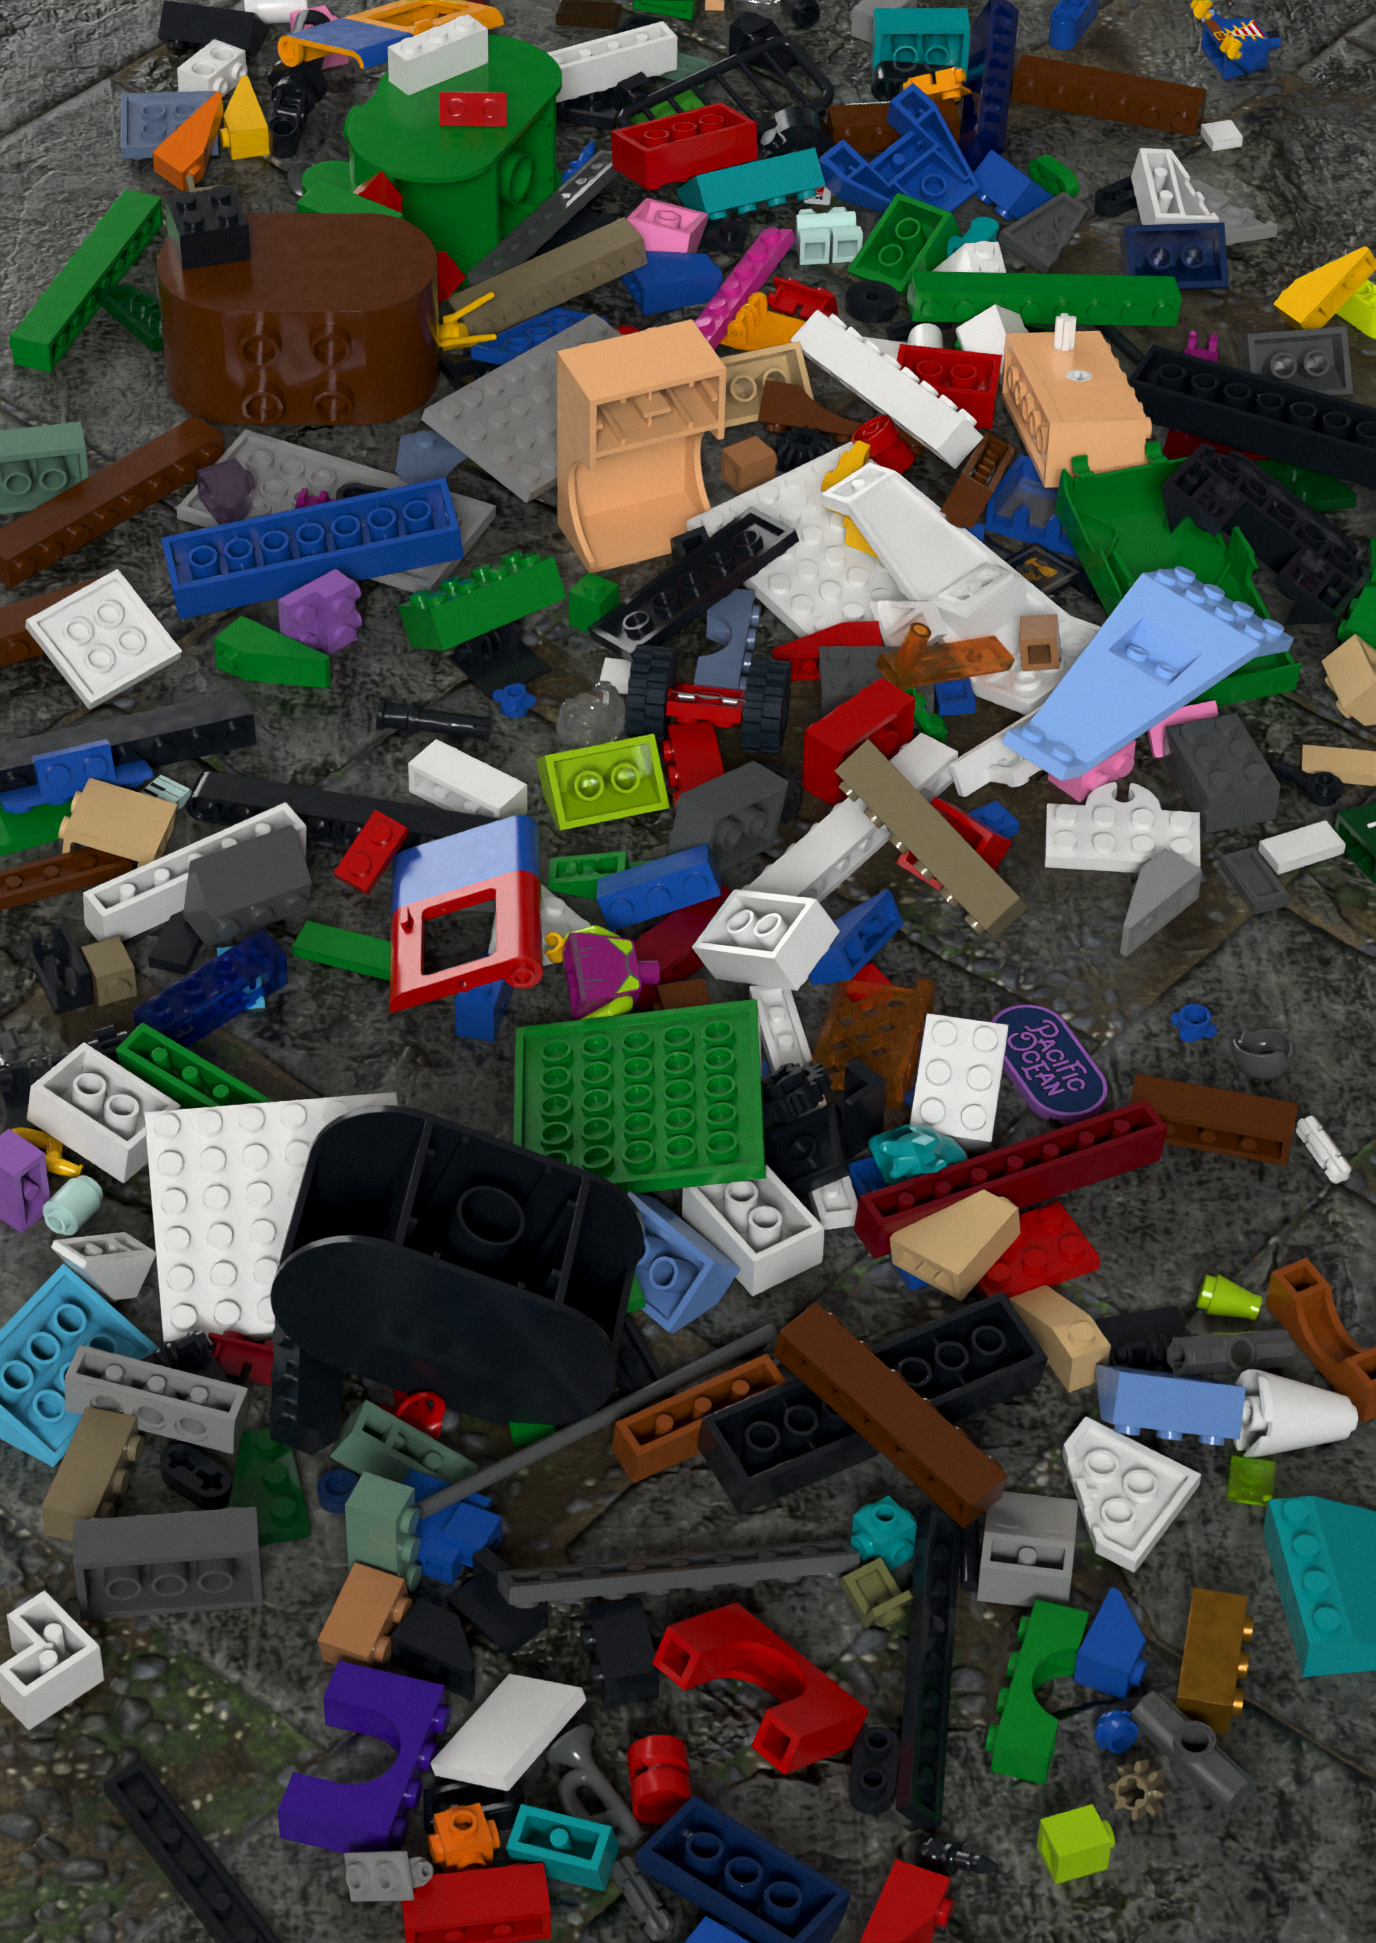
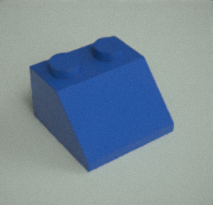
M992 149L973 173L980 186V190L975 195L989 206L994 201L997 204L994 210L1009 222L1013 217L1017 220L1021 219L1054 198L1043 187Z

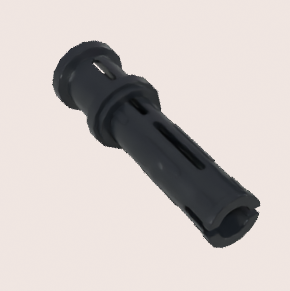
M386 697L380 698L376 718V729L379 731H383L384 728L405 730L408 735H415L421 730L482 739L484 741H489L491 732L489 730L475 729V727H492V717L422 709V704H419V702L413 701L410 705L388 702Z

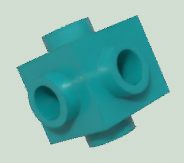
M888 1495L874 1504L864 1505L853 1515L851 1545L860 1553V1560L865 1565L881 1557L890 1572L914 1558L916 1521L909 1510L901 1508Z

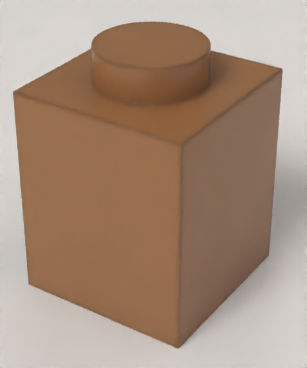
M758 436L721 449V478L739 495L775 478L776 453Z
M1057 614L1020 617L1019 644L1023 671L1060 669L1061 643Z

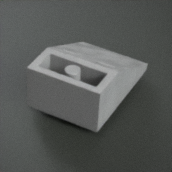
M1003 1491L1001 1499L987 1510L977 1601L1033 1607L1035 1599L1068 1607L1078 1500Z

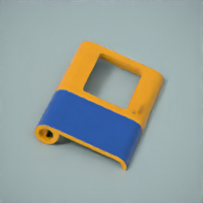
M398 0L284 35L278 41V53L282 62L288 67L298 66L303 60L308 62L338 53L356 58L360 68L366 69L388 62V46L401 42L405 38L428 31L432 27L455 20L459 16L469 14L488 28V30L505 24L501 13L492 6L464 0ZM439 13L447 14L445 16L438 18Z

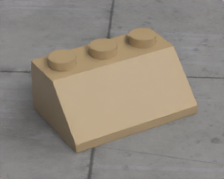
M800 341L720 358L726 367L725 428L758 421L765 380L800 385L808 396L814 400Z

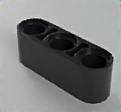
M882 61L877 64L874 70L871 85L872 95L879 101L889 102L903 91V83L907 82L908 78L931 74L933 84H937L935 72L949 69L953 66Z

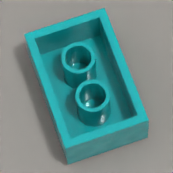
M873 8L872 80L878 63L882 61H900L958 67V69L963 68L966 73V81H964L966 83L970 41L968 8Z

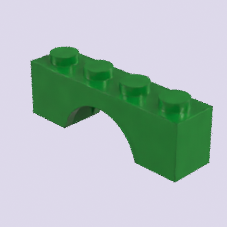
M1035 1599L1031 1616L1022 1615L1017 1642L1023 1644L1020 1652H1011L1006 1678L1012 1679L1010 1688L1001 1687L996 1706V1714L1002 1715L1000 1724L991 1723L987 1735L985 1751L993 1753L990 1772L1043 1785L1046 1784L1056 1748L1059 1720L1047 1713L1039 1705L1034 1693L1041 1685L1052 1679L1073 1676L1075 1674L1077 1653L1086 1637L1089 1612Z

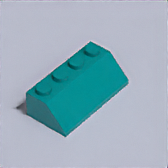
M814 147L697 175L678 188L677 194L687 208L708 213V219L721 221L728 218L727 213L738 211V215L742 216L756 212L757 206L767 204L768 208L771 209L787 204L786 199L797 197L798 201L814 198L817 196L816 191L825 186V181Z

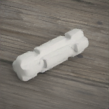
M1308 1116L1305 1119L1301 1118L1297 1122L1296 1133L1304 1143H1307L1306 1147L1321 1168L1325 1169L1324 1172L1330 1181L1338 1184L1341 1181L1348 1180L1350 1178L1351 1166L1343 1156H1340L1341 1152L1326 1131L1322 1130L1323 1127L1314 1116Z

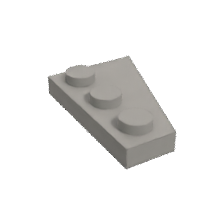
M1200 180L1189 181L1195 192L1200 191L1204 196V205L1210 213L1215 212L1220 219L1219 223L1224 222L1227 246L1234 245L1235 243L1276 237L1279 225L1272 221H1267L1266 224L1254 218L1256 212L1247 207L1240 209L1228 203V196Z

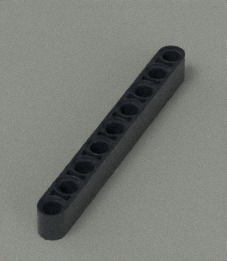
M203 772L197 777L185 805L186 811L195 820L231 827L286 802L306 825V839L350 847L376 809L406 826L410 832L396 854L412 847L501 820L217 772Z

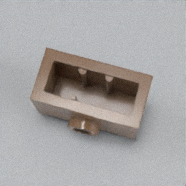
M356 1562L354 1563L317 1640L323 1661L337 1665L338 1661H343L372 1669H378L380 1663H387L391 1655L390 1636L412 1608V1599L409 1598L404 1578Z

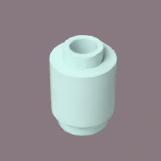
M81 1175L77 1178L69 1179L43 1206V1215L47 1226L59 1234H75L100 1208V1201L103 1199L101 1187L88 1176Z

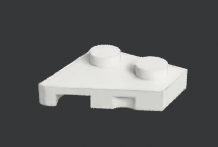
M877 600L869 603L875 620L879 621L880 632L885 646L931 647L948 634L934 600Z

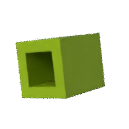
M1093 1804L1040 1819L1037 1848L1055 1885L1108 1869L1111 1848L1115 1847V1838L1107 1820L1101 1821Z

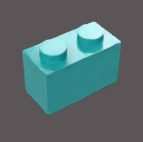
M521 1804L506 1849L512 1864L518 1862L528 1864L544 1862L545 1875L548 1878L605 1892L613 1863L619 1851V1845L612 1826Z

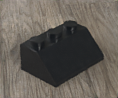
M164 1L158 38L167 45V49L178 52H185L186 48L197 49V52H199L216 39L245 50L246 56L256 57L268 35L269 27L254 12Z

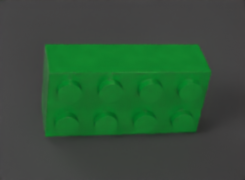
M521 551L510 552L501 556V563L493 566L490 563L479 565L470 570V576L463 579L459 576L448 578L439 583L440 588L430 592L426 589L409 595V601L397 607L410 646L445 651L566 599L567 596L554 557L539 556L538 552L522 555Z

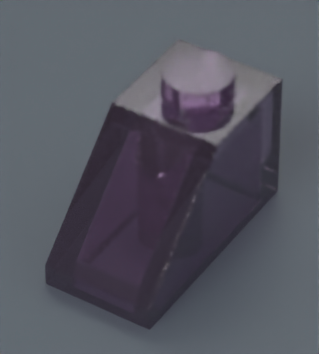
M236 458L196 470L199 500L219 525L245 520L253 506L252 490L255 489V482L251 472L248 469L245 470Z

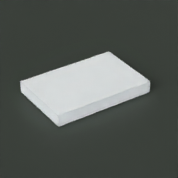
M509 1674L431 1761L430 1764L435 1776L509 1791L586 1702L583 1689L581 1687Z

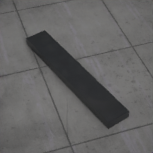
M144 1760L103 1782L105 1794L216 1943H281Z

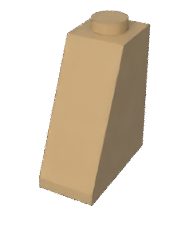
M983 1189L894 1232L890 1237L892 1263L962 1301L1021 1234L1019 1209L1009 1199L1002 1196L997 1197Z

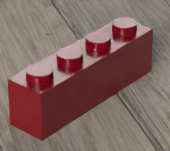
M721 884L720 896L668 913L664 920L651 930L643 932L638 940L634 942L637 961L656 960L660 967L659 983L642 985L641 994L635 1004L637 1008L645 1012L650 1008L651 1002H656L657 985L685 981L705 966L692 949V946L732 893L730 889Z

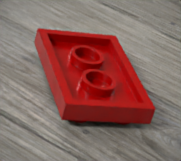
M1058 1201L1019 1215L1021 1234L973 1288L981 1300L1002 1291L1009 1298L1043 1285L1051 1287L1099 1269L1100 1256Z

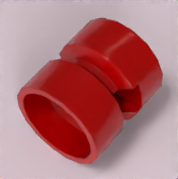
M880 415L868 420L851 437L853 445L858 440L871 445L869 458L879 466L897 471L899 474L907 470L915 460V454L903 438H897L900 431L888 415Z
M651 1735L639 1739L630 1746L627 1751L629 1780L631 1782L630 1792L633 1814L637 1820L645 1824L664 1825L693 1796L691 1780L688 1777L687 1747L682 1740L669 1735Z

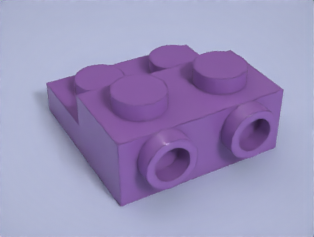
M334 569L278 599L280 633L315 650L320 648L328 655L357 640V628L362 626V619L356 610L355 600L361 597L359 586L353 579H349L340 571Z

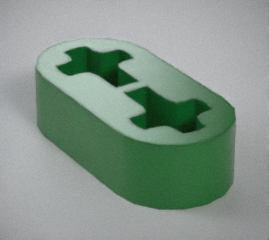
M1045 154L1029 162L1028 172L1030 178L1055 197L1063 191L1073 198L1078 195L1079 183L1076 176L1052 156Z

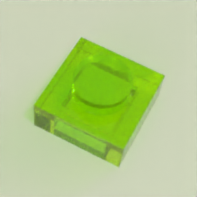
M1232 1456L1227 1501L1267 1506L1268 1500L1273 1497L1276 1462Z

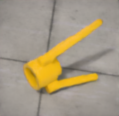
M493 292L487 293L453 314L443 316V324L439 325V347L443 348V352L453 349L458 350L463 347H473L477 343L497 339L496 334L469 336L466 325L457 322L461 317L493 299L495 296Z

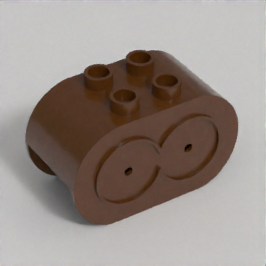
M244 213L249 224L251 259L182 270L170 236L162 245L157 258V277L166 384L173 399L188 412L212 422L228 425H373L408 415L426 403L434 394L440 378L437 255L428 236L412 223L394 216L374 213Z

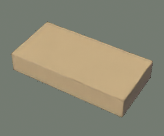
M1303 744L1301 770L1312 775L1320 772H1329L1347 784L1376 786V751Z

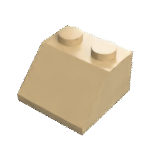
M1354 634L1322 660L1327 673L1325 681L1330 689L1336 693L1338 700L1335 702L1336 706L1346 718L1350 719L1353 716L1364 726L1376 725V650Z

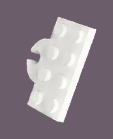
M1116 782L1097 787L1088 795L1085 805L1047 803L1045 867L1139 873L1140 867L1148 858H1154L1166 848L1200 868V812L1161 810L1159 800L1154 794L1138 784H1130L1128 794L1130 802L1126 803L1115 800L1117 795Z

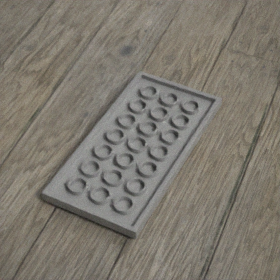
M593 313L425 408L421 420L525 503H528L557 485V351L623 335L612 328L604 319Z
M245 429L177 507V519L209 528L293 510L302 488H308V495L319 497L321 490L327 491L329 498L336 500V491L341 486L349 483H360L388 489L407 484L398 475ZM450 492L460 528L463 554L465 556L496 517V505ZM462 559L370 579L413 593L426 589L432 592L440 588L439 583L449 577Z

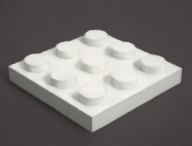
M118 569L26 620L25 628L89 710L181 658L182 654L179 646Z

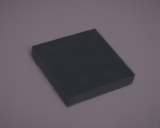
M835 1103L765 1132L766 1165L796 1197H800L850 1175L842 1113Z

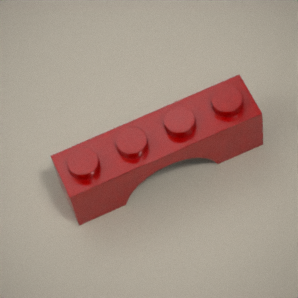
M383 171L360 184L353 192L402 213L403 197ZM446 251L436 252L438 304L449 298L466 278Z

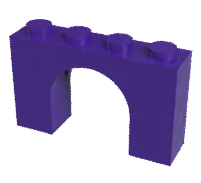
M338 1661L323 1697L325 1725L379 1738L390 1745L398 1757L393 1766L382 1776L360 1784H342L293 1772L278 1808L280 1838L340 1853L394 1851L395 1846L402 1847L405 1842L409 1820L406 1817L409 1809H416L419 1805L423 1791V1781H421L424 1770H432L430 1763L437 1754V1743H435L438 1732L445 1734L450 1722L451 1706L445 1705V1685Z

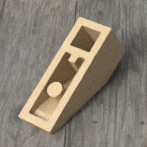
M1047 1285L1008 1298L1048 1357L1047 1362L1068 1393L1096 1383V1364H1109L1111 1345L1089 1314Z

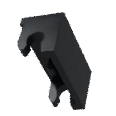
M65 923L53 924V940L45 945L41 944L42 941L38 933H34L31 938L32 957L29 958V964L54 1014L58 1015L93 1004L90 972Z

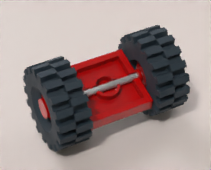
M643 644L636 645L633 663H631L628 694L626 697L625 729L627 737L634 738L654 734L656 741H665L667 725L671 724V716H675V720L682 723H696L698 719L712 721L713 725L725 728L734 727L735 724H741L742 722V751L781 754L789 712L792 679L791 661L753 657L749 667L746 690L676 683V648Z

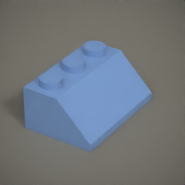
M629 1191L627 1195L640 1211L645 1227L643 1251L635 1269L636 1278L645 1298L646 1308L642 1310L666 1331L674 1334L717 1305L741 1268L657 1198L640 1193L634 1194Z
M1096 1364L1095 1375L1101 1420L1114 1424V1432L1140 1435L1141 1428L1157 1430L1156 1437L1182 1441L1183 1433L1199 1435L1198 1442L1224 1446L1225 1438L1240 1440L1246 1387L1222 1379L1191 1375L1177 1376L1167 1372Z

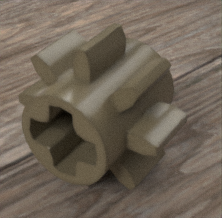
M1146 1758L1136 1761L1134 1768L1128 1763L1117 1768L1121 1778L1118 1782L1109 1785V1789L1115 1791L1118 1801L1114 1807L1116 1810L1121 1808L1131 1810L1132 1820L1143 1818L1146 1810L1152 1816L1163 1811L1159 1801L1162 1797L1172 1794V1790L1165 1788L1163 1779L1166 1773L1165 1769L1159 1771L1149 1769V1761Z

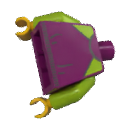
M592 925L568 932L565 938H562L556 932H550L545 936L544 941L549 947L555 948L546 950L544 954L553 963L563 961L573 1019L583 1020L625 1015L635 1006L641 994L642 985L659 983L660 967L658 961H637L635 945L631 939L620 938L619 935L599 925Z

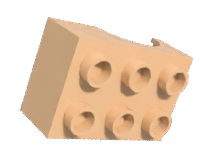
M692 319L557 351V519L560 529L590 573L672 553L670 539L686 533L687 520L711 509L703 482L700 449L701 440L706 431H710L717 440L724 439L726 367Z

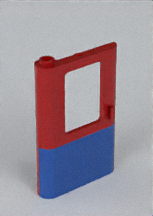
M526 815L511 816L406 849L396 855L392 864L390 1013L459 992H467L472 988L504 979L514 988L525 989L537 985L543 975L540 829L538 823L533 818ZM496 899L495 953L469 963L430 975H424L425 921Z

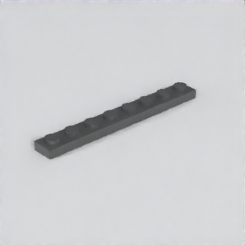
M599 150L468 271L469 285L479 284L524 263L546 241L551 239L562 226L567 224L578 211L586 207L587 203L598 193L602 192L603 188L614 178L618 177L620 173L612 168V151Z
M844 1538L498 1571V1590L509 1605L518 1608H534L540 1602L555 1600L564 1604H576L582 1602L586 1597L596 1596L618 1600L626 1598L628 1593L646 1592L650 1595H666L672 1589L678 1588L708 1591L714 1589L715 1585L732 1583L740 1587H750L757 1585L759 1580L769 1579L791 1583L801 1580V1576L842 1577L844 1572L859 1569L860 1553Z

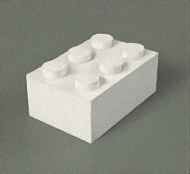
M734 889L694 943L692 949L715 979L798 991L801 985L806 982L809 974L821 957L829 950L831 943L840 930L817 899Z
M927 1013L910 1124L932 1127L937 1133L952 1137L966 1153L983 1155L991 1152L1009 1025Z
M83 1042L31 1085L27 1120L124 1184L148 1163L144 1112L179 1110L181 1105Z
M767 1165V1178L683 1188V1219L696 1232L741 1268L736 1278L752 1296L823 1262L824 1227Z

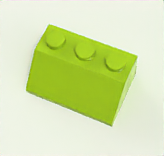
M654 734L545 755L536 759L543 796L559 831L670 808Z

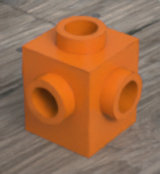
M480 1803L469 1806H454L444 1812L434 1814L435 1834L428 1835V1845L433 1863H440L443 1873L460 1872L467 1868H494L493 1849L500 1848L499 1835L495 1821L493 1819L486 1821Z

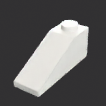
M126 1232L54 1240L51 1246L57 1255L83 1281L94 1287V1291L109 1302L136 1298L156 1256L155 1251Z

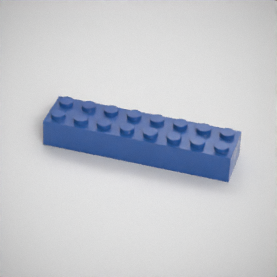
M446 477L161 538L179 619L282 598L334 569H337L346 577L356 582L464 558L460 528Z

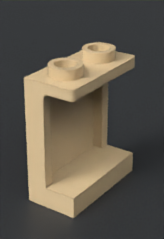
M89 778L83 792L77 790L73 797L70 809L71 817L64 816L58 834V838L64 839L62 854L71 852L75 844L78 843L138 861L137 868L144 866L163 856L174 831L178 804Z

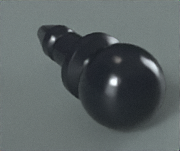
M929 1835L922 1838L916 1845L914 1852L917 1865L935 1873L943 1871L947 1875H954L958 1870L984 1874L998 1870V1864L985 1855H975V1853L963 1851L960 1843L955 1841L947 1842L943 1837L937 1835Z

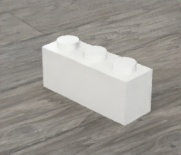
M467 14L388 46L389 82L409 96L488 63V28Z
M437 739L408 763L409 792L444 810L498 819L527 814V784Z

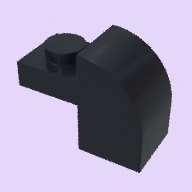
M789 107L775 113L777 126L766 131L757 140L762 160L788 154L795 148L797 151L814 147L817 156L820 157L836 145L829 126L814 111L804 107Z

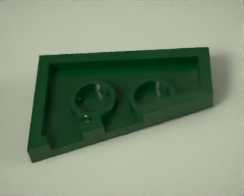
M127 283L98 291L97 303L151 352L163 350L161 314L157 298Z
M270 1427L243 1431L228 1508L257 1507L260 1546L311 1537L310 1523L293 1450L289 1446L271 1440Z

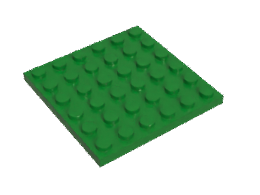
M757 999L516 1027L514 1144L599 1175L618 1186L626 1194L629 1191L635 1194L767 1178L760 1018Z

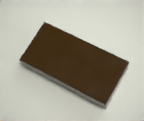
M560 0L556 13V25L614 30L619 25L622 4L585 0Z

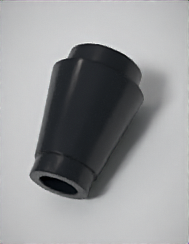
M815 0L780 1L781 7L795 25L800 28L812 27L820 18L819 5Z

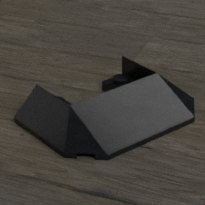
M1202 443L1161 486L1170 535L1187 516L1193 519L1198 528L1209 532L1214 537L1221 529L1231 537L1233 527L1238 526L1253 549L1255 556L1278 574L1272 583L1279 588L1285 597L1295 600L1300 604L1285 625L1333 623L1371 577L1366 566H1359L1355 558L1359 551L1354 541L1243 453L1230 450L1227 455L1215 452L1214 446Z

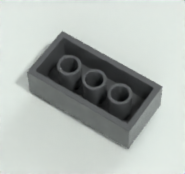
M231 1507L206 1511L188 1510L180 1513L139 1514L136 1516L114 1518L96 1517L88 1520L73 1521V1566L81 1621L263 1607L257 1507Z

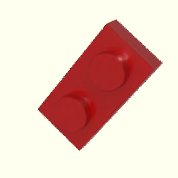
M375 809L333 872L335 877L368 896L409 835L408 828Z

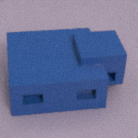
M412 1469L402 1483L415 1488V1504L452 1485ZM474 1493L426 1519L419 1517L416 1526V1536L421 1538V1545L417 1561L418 1565L422 1566V1575L453 1586L462 1571V1564L473 1568L472 1556L485 1546L493 1553L495 1552L502 1540V1516L492 1513L491 1498Z

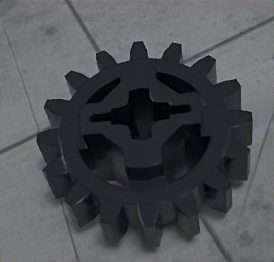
M809 1061L803 1066H800L799 1063L795 1065L793 1063L784 1064L770 1075L762 1077L764 1125L769 1124L773 1120H776L777 1123L795 1121L798 1116L806 1111L815 1109L818 1102L824 1100L823 1095L832 1091L830 1086L833 1085V1082L826 1067H823L821 1062L814 1065L813 1061Z

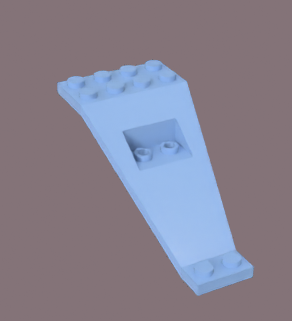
M1176 566L1173 569H1158V571L1142 573L1029 724L1024 727L1007 730L1002 744L1060 781L1081 777L1253 658L1289 651L1294 638L1283 632L1284 627L1278 622L1270 619L1263 620L1253 614L1255 610L1251 606L1239 601L1233 602L1225 597V592L1221 588L1195 579L1196 574L1187 568Z

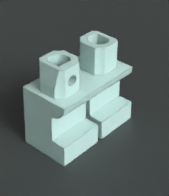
M833 207L829 213L818 214L812 209H801L799 211V215H796L795 244L800 265L829 263V253L832 263L853 262L863 243V232L861 227L856 225L855 211L847 212L845 207Z

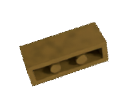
M1194 1587L1176 1707L1191 1721L1203 1722L1211 1727L1214 1732L1228 1734L1231 1716L1241 1717L1245 1689L1236 1688L1237 1679L1246 1680L1250 1653L1241 1651L1242 1642L1251 1643L1254 1616L1246 1615L1248 1596Z

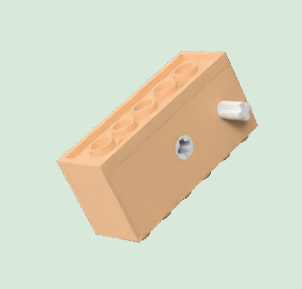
M1067 313L1056 316L1055 332L1009 333L1005 335L1001 398L1044 488L1059 487L1062 469H1066L1072 478H1076L1071 463L1072 457L1087 454L1088 466L1091 471H1094V474L1149 464L1145 456L1144 446L1146 439L1151 438V419L1146 417L1142 402H1138L1135 397V390L1128 384L1126 373L1121 371L1118 358L1113 356L1110 343H1106L1100 331H1075L1076 316H1068Z

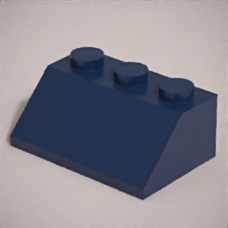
M1224 222L1125 226L1120 237L1123 275L1175 276L1179 290L1227 289L1229 287Z

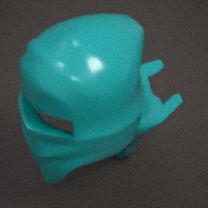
M904 1125L894 1130L874 1135L868 1141L875 1163L888 1186L924 1174L935 1173L945 1167L968 1160L966 1152L952 1137L939 1134L932 1127Z

